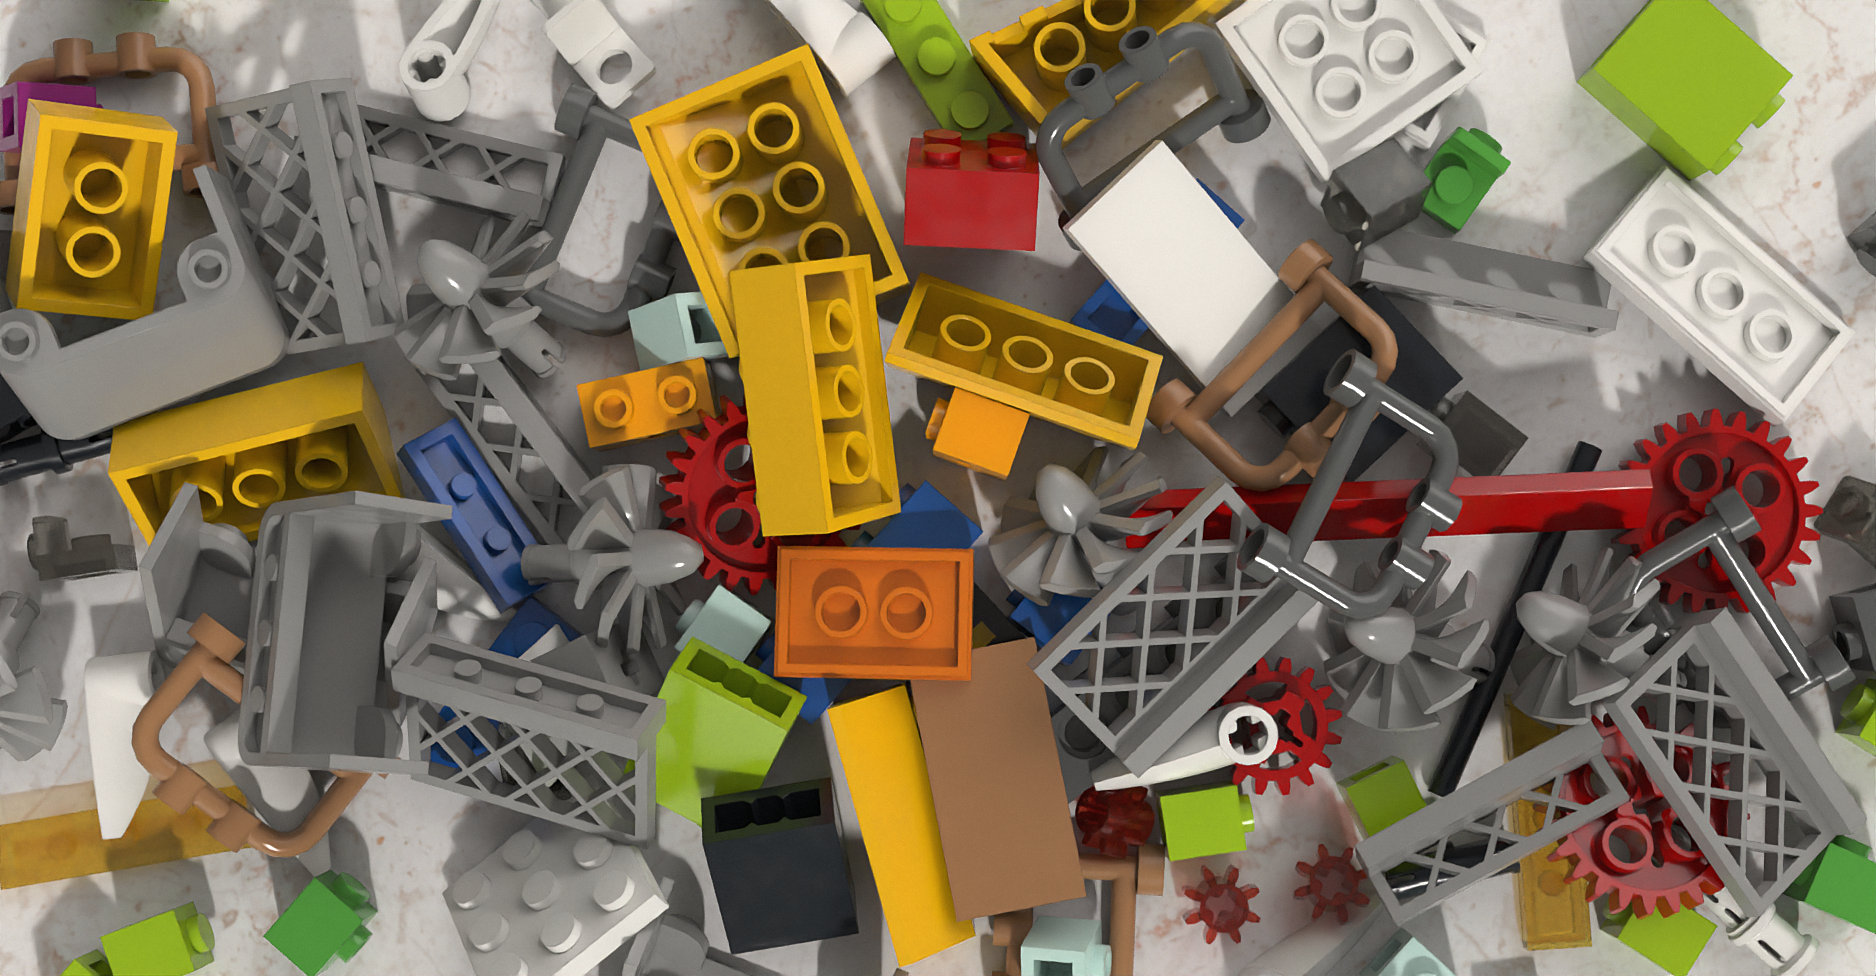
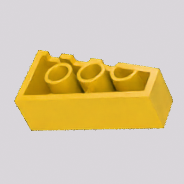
M1062 0L1045 9L1043 5L1019 16L1020 21L995 33H991L989 30L970 39L969 43L973 58L985 77L1037 137V131L1045 116L1056 105L1070 96L1064 84L1067 75L1074 68L1087 63L1099 65L1104 73L1123 60L1124 57L1119 49V42L1128 31L1140 26H1149L1156 31L1158 36L1163 31L1182 22L1197 21L1213 28L1216 22L1237 9L1246 0ZM1185 50L1179 52L1177 55L1169 59V63ZM1136 82L1115 96L1116 101L1113 108L1144 83ZM1102 117L1093 120L1083 118L1073 125L1062 139V150Z

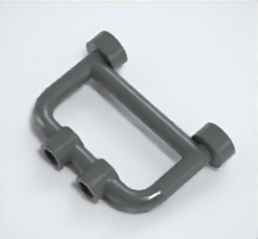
M1198 21L1182 22L1157 36L1156 31L1152 27H1136L1128 31L1119 42V49L1124 57L1123 60L1104 73L1097 64H1083L1074 68L1065 78L1064 84L1070 96L1061 101L1045 116L1037 131L1035 149L1039 163L1064 208L1058 218L1059 228L1069 246L1074 250L1082 251L1063 230V227L1155 140H1163L1175 155L1217 125L1224 138L1231 143H1245L1254 140L1268 128L1271 117L1263 98L1255 90L1244 89L1224 41L1214 28ZM1187 48L1197 49L1218 94L1081 187L1062 151L1061 143L1065 133L1083 118L1093 120L1106 115L1115 105V96L1134 83H1146L1160 78L1169 68V59Z
M572 83L565 93L554 126L556 131L578 139L541 231L546 230L554 239L527 273L557 260L606 139L609 138L642 152L629 119L597 107V92ZM661 200L657 208L650 234L642 253L635 262L628 280L627 290L617 308L609 312H600L544 290L548 279L521 297L531 306H539L542 309L539 315L588 335L606 338L623 334L629 330L631 325L628 311L648 304L650 299L656 301L667 297L675 278L677 268L667 265L665 262L674 240L678 242L680 240L663 200Z
M1349 349L1335 362L1325 380L1323 388L1325 395L1349 409L1287 533L1284 534L1267 523L1258 525L1250 533L1239 552L1237 568L1261 583L1269 581L1275 575L1337 613L1354 619L1374 617L1388 609L1399 595L1403 585L1415 590L1427 580L1434 566V557L1421 549L1431 527L1439 532H1443L1455 522L1462 508V499L1449 491L1459 465L1458 444L1450 428L1437 416L1375 378L1378 369L1377 363L1355 349ZM1378 411L1422 438L1432 451V463L1425 479L1421 480L1413 488L1407 499L1406 511L1408 514L1398 535L1387 543L1380 554L1377 565L1380 572L1374 584L1365 592H1355L1303 560Z
M1733 485L1710 498L1716 511L1636 558L1642 562L1629 597L1644 588L1657 575L1708 546L1789 671L1775 679L1789 701L1825 681L1834 692L1857 679L1829 635L1804 647L1739 546L1740 542L1762 529ZM1648 602L1628 625L1626 630L1632 633L1647 625H1656L1655 636L1643 645L1645 653L1654 655L1671 638V635ZM1682 655L1677 661V670L1684 673L1687 677V685L1683 689L1695 691L1696 672L1685 656ZM1682 699L1677 702L1676 707L1684 703L1694 715L1695 702ZM1714 706L1713 727L1717 729H1731L1730 723L1720 708Z

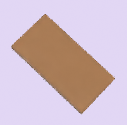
M1035 637L972 649V681L910 680L957 922L1087 897L1045 685L1026 664L1038 653Z

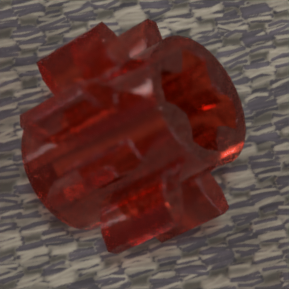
M1093 786L1084 791L1075 809L1077 826L1085 833L1081 843L1084 846L1100 850L1101 854L1125 859L1127 845L1144 846L1146 844L1145 841L1153 830L1155 818L1151 805L1144 800L1148 789L1143 786L1096 791Z
M1322 843L1317 847L1316 856L1318 862L1314 866L1306 862H1297L1295 870L1299 875L1307 878L1306 886L1296 889L1292 896L1293 900L1309 898L1310 902L1315 906L1311 913V921L1316 922L1320 919L1323 911L1335 912L1336 919L1342 926L1348 922L1346 907L1350 902L1358 907L1366 908L1368 906L1369 898L1357 891L1359 883L1368 880V877L1363 869L1356 871L1350 863L1353 856L1352 847L1349 846L1341 857L1329 856L1327 848ZM1332 870H1335L1344 876L1341 886L1349 891V893L1346 895L1337 892L1332 900L1320 894L1323 883L1315 878V876L1318 874L1321 877L1327 878Z
M1230 864L1225 871L1224 877L1214 876L1212 871L1206 865L1201 866V875L1204 880L1197 888L1182 886V892L1189 899L1193 900L1195 907L1186 911L1182 918L1187 925L1196 924L1201 920L1204 921L1206 925L1203 929V939L1207 944H1211L1215 940L1217 932L1228 933L1231 939L1238 944L1241 942L1238 928L1246 920L1251 923L1260 922L1261 918L1252 909H1249L1247 901L1254 898L1260 892L1259 888L1255 884H1246L1238 888L1235 884L1239 877V869L1235 865ZM1228 889L1227 895L1235 903V907L1232 912L1221 910L1217 919H1215L1214 913L1206 904L1209 896L1220 898L1224 890Z

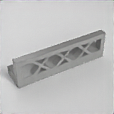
M357 104L362 129L367 137V140H365L367 152L374 149L377 154L368 153L376 189L487 216L493 215L496 218L511 222L514 221L520 212H525L531 217L528 226L542 229L560 185L566 157L563 154ZM369 123L387 128L375 134ZM406 131L418 135L428 155L413 164L393 160L388 157L382 144ZM294 136V141H295V142H296L298 136ZM429 137L447 141L448 143L435 149ZM467 146L478 149L490 169L471 179L451 174L442 159ZM489 152L508 156L509 158L496 164ZM524 161L547 166L540 195L510 188L503 174ZM435 164L438 170L430 169L429 167ZM496 179L499 185L492 184L489 182Z
M1368 223L1360 226L1348 288L1366 291L1375 285L1383 295L1593 338L1616 330L1619 311L1607 309L1611 284L1594 269Z
M501 355L494 361L469 364L478 375L475 396L451 393L440 378L428 373L424 375L416 368V372L451 418L458 420L478 453L548 545L565 544L566 542L557 532L560 506L579 507L582 513L585 514L588 509L578 497V493L584 485L595 479V476L504 357ZM487 388L495 399L486 398ZM459 402L474 404L472 419ZM485 405L502 407L516 425L514 446L489 443L482 434L481 428ZM525 438L533 449L524 448ZM497 452L512 453L510 469ZM523 455L540 457L555 477L552 496L529 494L521 485L519 478ZM563 488L572 499L562 498ZM534 501L551 503L549 520Z
M1592 721L1566 730L1355 845L1356 858L1396 927L1629 801V795L1601 753L1604 740ZM1587 763L1607 792L1605 796L1588 805L1558 798L1563 776ZM1554 781L1551 796L1535 792ZM1520 799L1548 807L1542 830L1529 837L1500 830L1506 807ZM1555 809L1571 813L1551 824ZM1496 813L1493 827L1478 823ZM1461 831L1490 838L1484 861L1470 869L1443 861L1448 839ZM1497 840L1513 844L1494 855ZM1439 844L1435 859L1419 855ZM1404 862L1432 869L1426 892L1403 905H1400L1383 876V873ZM1439 872L1455 875V877L1436 886Z

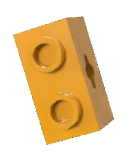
M703 357L576 385L589 447L599 452L680 435L678 433L680 428L693 432L703 429L697 415V411L700 408L714 418L721 415L711 364Z
M955 387L950 402L941 398L937 399L925 435L926 439L935 441L933 447L934 457L1005 482L1030 414Z

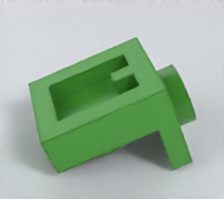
M1458 127L1446 137L1404 196V199L1450 232L1456 234L1462 229L1496 179L1506 172L1511 162L1500 154L1502 146L1487 133L1476 128H1471L1468 132L1464 128Z

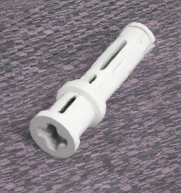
M1671 825V836L1674 842L1681 849L1690 851L1691 842ZM1652 856L1651 859L1660 866V863ZM1726 886L1711 896L1702 892L1703 904L1727 925L1726 933L1728 934V939L1736 946L1746 945L1771 967V976H1797L1815 956L1819 947V941L1811 934L1801 935L1775 912L1777 909L1775 902L1760 917H1746Z

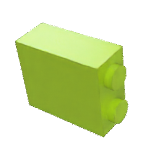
M1649 0L1576 82L1682 176L1691 181L1709 170L1713 174L1718 175L1739 155L1743 146L1736 140L1751 123L1758 129L1779 110L1785 99L1778 93L1794 75L1708 0Z
M692 636L669 669L657 698L666 700V722L656 735V803L685 817L702 828L701 798L761 789L808 696ZM628 760L623 771L625 774L635 769V760Z

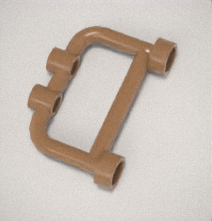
M144 32L119 34L116 36V51L93 53V43L90 40L64 38L53 42L54 57L40 58L23 63L8 77L4 86L16 81L86 85L93 83L95 79L99 78L149 79L156 77L158 73L177 72L184 76L189 86L193 143L176 145L173 171L181 170L183 194L196 198L204 197L193 169L207 165L219 173L205 108L216 106L215 85L210 69L200 56L185 48L156 47L155 36ZM3 152L5 180L0 181V214L14 215L21 153Z
M1309 239L1299 245L1288 256L1278 273V278L1292 289L1296 295L1198 396L1180 379H1174L1164 385L1152 397L1146 418L1162 434H1167L1176 428L1230 481L1243 489L1263 492L1280 488L1294 478L1302 469L1311 477H1315L1332 443L1331 439L1336 435L1349 409L1331 398L1329 405L1312 422L1306 423L1291 436L1284 447V451L1274 461L1264 466H1256L1248 462L1207 423L1324 302L1371 345V360L1377 363L1378 366L1375 377L1377 380L1385 384L1396 367L1398 347L1395 334L1383 318L1329 271L1333 262V256L1314 239ZM1377 411L1374 419L1380 414V412Z
M203 612L187 631V634L194 638L196 643L143 706L133 724L131 744L136 759L149 774L160 781L152 790V793L157 798L182 815L193 804L210 816L213 821L205 829L206 832L233 852L238 853L242 846L247 843L254 849L271 857H293L304 853L325 836L373 773L330 771L337 776L336 780L303 822L294 830L279 832L264 823L246 807L211 785L193 769L168 754L161 747L159 732L163 724L201 678L241 706L244 675L232 667L230 663L246 643ZM378 774V775L381 776L382 778L386 779V777H387L389 774Z
M1138 843L1137 856L1078 853L1083 879L1111 880L1109 945L1112 952V965L1110 976H1133L1136 895L1163 896L1164 844ZM1033 907L994 915L993 946H1006L1005 971H992V976H1021V945L1033 926Z

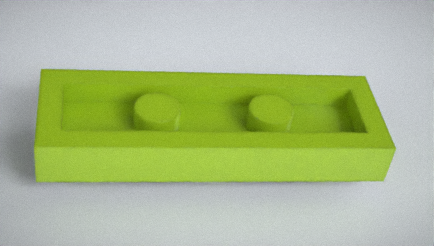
M860 0L873 23L890 43L897 61L940 129L960 132L962 134L961 140L987 141L988 134L1005 132L1013 127L1014 121L937 0Z

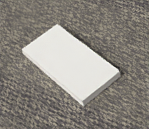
M1155 140L1063 227V230L1203 390L1294 297L1163 140ZM1311 316L1220 409L1224 415L1232 417L1323 331Z
M1665 164L1652 174L1582 257L1586 263L1762 418L1770 422V425L1773 427L1786 421L1856 333Z

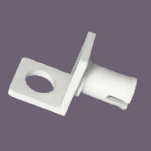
M530 0L548 19L543 24L542 31L594 92H597V96L609 109L617 108L656 74L657 68L654 63L619 26L601 0ZM615 54L629 56L632 60V69L626 79L616 84H608L600 79V68L607 58Z

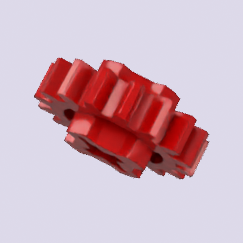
M1280 656L1274 670H1269L1266 660L1262 657L1252 666L1253 673L1248 675L1245 673L1221 697L1218 707L1229 703L1245 702L1262 708L1272 716L1280 710L1282 713L1279 716L1278 722L1285 728L1284 732L1292 736L1294 740L1291 742L1283 737H1279L1276 749L1272 754L1290 752L1297 758L1284 766L1275 768L1260 767L1262 763L1265 764L1267 759L1254 765L1234 763L1228 780L1238 785L1249 775L1252 777V792L1258 795H1263L1268 781H1274L1277 791L1284 796L1290 794V779L1293 777H1297L1298 780L1308 787L1314 784L1309 770L1314 763L1325 768L1331 767L1333 763L1322 751L1325 744H1341L1342 737L1328 731V723L1341 718L1342 712L1338 709L1324 707L1323 701L1333 692L1330 685L1324 684L1315 688L1310 686L1315 673L1314 669L1304 666L1294 676L1291 674L1292 665L1290 658ZM1269 682L1283 683L1282 687L1277 688L1272 697L1255 700L1245 693L1259 684ZM1306 703L1312 715L1311 737L1303 733L1299 714ZM1212 706L1208 711L1216 709L1218 707ZM1242 716L1240 719L1244 738L1240 744L1243 746V750L1253 746L1251 736L1259 732L1258 723L1251 724L1247 722L1245 716ZM1229 734V741H1230V744H1232L1233 742H1232L1231 736H1230V734Z

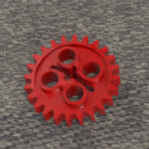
M745 393L743 395V406L739 407L724 394L720 396L722 414L714 418L701 408L697 411L698 418L703 426V429L698 434L684 428H680L678 431L682 439L689 445L686 452H666L665 457L678 469V473L659 477V483L666 491L676 496L659 503V509L666 517L678 518L665 530H672L688 536L702 545L704 561L697 570L703 578L709 580L719 572V581L727 590L731 591L742 577L744 586L751 595H757L763 579H767L776 591L778 546L847 547V545L838 536L841 530L828 534L763 536L760 544L753 545V541L757 538L760 529L761 518L757 509L756 498L754 497L757 487L751 446L748 460L743 466L727 470L724 465L726 456L731 449L738 445H750L747 436L748 416ZM731 508L741 509L740 521L734 528L728 531H716L717 520L723 512ZM861 524L845 529L860 530Z
M1719 409L1703 411L1700 424L1692 412L1677 415L1678 432L1667 422L1655 425L1653 428L1658 445L1647 439L1636 440L1633 445L1642 458L1641 462L1625 460L1620 461L1618 464L1621 470H1650L1653 484L1645 528L1625 529V531L1618 533L1610 539L1611 544H1630L1633 550L1623 560L1621 565L1629 556L1638 558L1644 552L1665 541V529L1673 519L1680 521L1687 528L1708 516L1705 514V507L1707 503H1712L1710 498L1733 485L1762 529L1745 539L1749 548L1748 560L1776 601L1771 582L1781 586H1794L1797 582L1787 568L1788 565H1810L1812 562L1810 557L1799 548L1801 541L1820 540L1821 537L1818 532L1805 526L1806 518L1823 513L1822 507L1805 504L1804 495L1819 487L1818 481H1799L1797 473L1808 463L1807 457L1787 460L1784 454L1789 448L1792 439L1789 436H1784L1770 442L1766 441L1770 431V422L1766 420L1755 422L1746 431V413L1742 411L1730 413L1724 425ZM1687 457L1693 459L1699 465L1702 472L1701 482L1694 491L1687 489L1679 477V468ZM1726 457L1730 460V469L1723 476L1724 469L1721 461ZM1749 473L1756 475L1763 486V496L1756 506L1750 505L1742 493V483ZM1708 546L1654 577L1659 583L1663 584L1659 594V603L1672 605L1683 594V613L1700 612L1704 602H1706L1707 610L1724 607L1728 609V603L1730 602L1736 613L1750 612ZM1705 551L1707 565L1705 568H1701L1698 565V559Z
M1645 706L1637 707L1634 711L1645 728L1656 730V719L1650 724ZM1608 712L1603 715V723L1594 714L1591 715L1592 723L1604 740L1601 753L1630 798L1625 804L1556 840L1559 846L1546 857L1548 862L1567 859L1571 867L1567 871L1563 882L1568 885L1583 877L1589 882L1585 892V900L1591 902L1604 893L1609 894V911L1612 914H1617L1626 909L1630 901H1632L1636 918L1641 920L1652 915L1655 906H1657L1663 918H1668L1680 912V902L1688 910L1703 904L1702 892L1711 896L1721 891L1725 887L1724 883ZM1691 722L1680 731H1675V734L1694 737V723ZM1674 744L1673 769L1682 782L1692 784L1693 748ZM1622 757L1629 759L1631 768L1621 760ZM1712 761L1711 787L1729 790V785L1725 784L1723 777L1730 772V762L1715 765ZM1588 763L1563 776L1558 798L1582 805H1588L1601 798L1591 786L1590 775L1594 772ZM1554 781L1542 787V789L1552 793ZM1710 797L1709 822L1718 836L1727 837L1729 801ZM1536 803L1532 804L1533 810L1542 814L1547 813V806ZM1633 806L1639 810L1646 809L1649 818L1646 814L1636 815ZM1555 809L1551 824L1571 813ZM1747 813V820H1749L1750 814ZM1672 824L1682 827L1687 832L1691 841L1690 851L1681 849L1674 842L1671 836ZM1610 835L1616 836L1626 843L1630 851L1629 863L1619 861L1612 854L1609 848ZM1652 856L1660 863L1659 868L1652 864Z

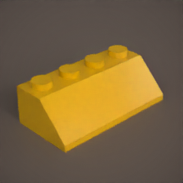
M870 254L729 271L732 291L730 303L735 316L740 354L739 373L744 385L748 416L747 436L752 448L757 487L756 505L760 513L763 536L828 534L901 513Z
M920 272L884 362L890 368L911 374L917 378L925 379L951 389L956 387L1029 413L1030 416L1038 420L1058 425L1127 450L1136 449L1140 440L1163 356Z
M364 362L145 415L113 428L108 475L149 546L185 482L198 486L203 522L232 525L246 535L248 542L258 540L262 518L268 507L275 502L349 491H362L405 498L385 410Z
M906 682L833 702L827 709L900 968L976 936L974 921L969 919L957 922L914 697L913 694H909Z

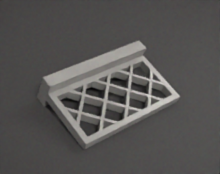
M352 78L305 81L289 85L287 89L205 108L218 171L229 180L261 263V253L266 242L285 256L275 279L265 271L278 306L281 304L299 319L289 340V346L285 355L357 344L394 336L395 328L404 323ZM293 103L300 133L296 142L277 127L287 105ZM266 109L264 115L259 112L260 110ZM240 115L257 129L247 152L236 145L230 117ZM270 141L289 155L278 179L260 165ZM302 167L309 174L314 197L311 205L307 204L292 191ZM252 179L256 180L271 193L261 216L250 208L247 190ZM284 205L303 220L293 242L274 228ZM316 231L322 235L328 261L325 269L305 254ZM298 268L317 283L307 306L288 290ZM330 295L337 301L343 332H337L319 317ZM312 331L317 335L316 337L309 338Z
M1219 476L1191 501L1123 570L1026 663L1138 779L1318 602L1275 575L1265 583L1259 581L1241 583L1242 571L1237 568V558L1247 539L1245 538L1246 528L1251 533L1258 525L1262 524V521L1227 481ZM1224 502L1232 511L1230 539L1202 540L1204 519ZM1228 553L1225 584L1198 585L1201 554ZM1185 554L1182 586L1154 587L1156 566L1168 555ZM1224 597L1222 615L1209 628L1193 629L1196 599ZM1181 599L1178 630L1150 631L1153 601ZM1120 602H1138L1135 632L1106 634L1108 614ZM1176 644L1175 661L1162 674L1146 675L1148 646ZM1133 646L1131 676L1102 678L1105 648ZM1090 649L1087 679L1060 680L1052 671L1071 650ZM1129 691L1128 708L1106 727L1098 719L1101 692ZM1086 693L1085 704L1075 694Z
M1724 607L1685 614L1667 629L1671 638L1629 678L1631 681L1627 687L1611 695L1602 705L1745 916L1760 917L1836 835H1853L1867 820V817L1728 609ZM1682 655L1685 656L1696 672L1695 691L1676 687L1677 661ZM1644 692L1657 695L1656 730L1645 728L1630 706ZM1676 698L1695 702L1694 737L1675 734ZM1714 706L1720 708L1731 725V744L1712 741ZM1674 744L1693 748L1692 784L1682 782L1673 769ZM1712 751L1730 754L1729 790L1711 787ZM1749 758L1755 760L1766 777V797L1748 794ZM1710 797L1729 801L1727 837L1718 836L1709 822ZM1748 804L1766 807L1764 843L1747 840ZM1785 810L1790 812L1805 835L1795 848L1784 846ZM1746 850L1764 853L1763 882L1756 889H1754L1745 876Z
M426 632L422 634L391 669L392 690L403 693L406 696L409 759L429 762L428 775H411L412 780L643 849H648L655 839L656 735L666 722V700ZM428 701L450 707L457 716L446 722ZM487 718L510 724L517 733L504 739ZM466 725L488 750L476 756L456 734L455 730ZM546 735L569 741L577 750L564 756ZM438 742L459 767L453 768L432 762L430 745ZM526 742L547 767L535 773L514 748ZM607 753L635 760V769L625 774ZM497 759L518 784L513 786L500 782L485 765ZM587 760L606 781L607 785L595 791L574 766ZM557 777L578 801L571 803L558 799L545 785V782ZM617 794L635 814V821L617 816L606 804L605 800Z

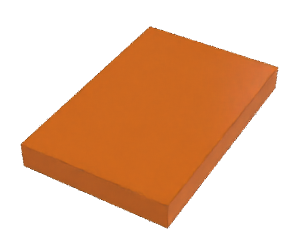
M778 546L774 677L972 681L974 549Z

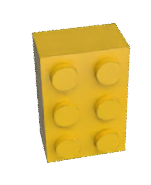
M28 99L5 290L16 309L137 320L153 314L178 132L163 117Z

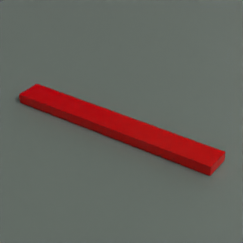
M1650 470L1455 477L1449 491L1462 499L1461 511L1455 522L1447 530L1439 532L1431 527L1427 537L1645 528L1653 491ZM1423 479L1342 482L1313 541L1394 538L1398 535L1408 514L1406 511L1407 499L1413 488ZM1311 483L1286 484L1280 488L1263 492L1243 489L1240 486L1232 488L1262 523H1267L1286 534ZM1205 488L1165 490L1163 493L1154 495L1129 518L1149 517L1171 510L1173 520ZM1224 502L1204 519L1202 540L1230 539L1232 511ZM1166 526L1144 536L1131 535L1126 537L1127 549L1145 548ZM1246 528V536H1245V538H1248V536L1250 535V532H1249L1248 529Z

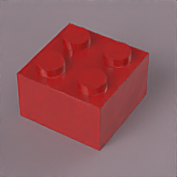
M947 129L926 130L923 132V138L911 137L906 167L903 245L1035 251L1040 176L1039 160L1035 149L1036 143H1026L1024 135L1011 132L990 133L987 135V141L961 140L962 134L960 132Z

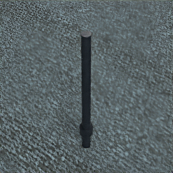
M1578 441L1565 473L1594 471L1602 450L1589 443ZM1568 531L1538 533L1489 646L1495 655L1494 670L1490 672L1483 668L1479 669L1480 672L1485 673L1489 678L1480 684H1475L1473 689L1470 690L1427 791L1444 797L1456 790L1525 631L1517 619L1516 602L1525 593L1542 591Z

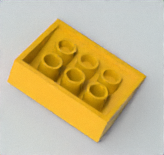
M808 44L629 119L730 359L740 356L735 316L730 303L732 291L729 271L870 254L876 305L911 291L905 270Z

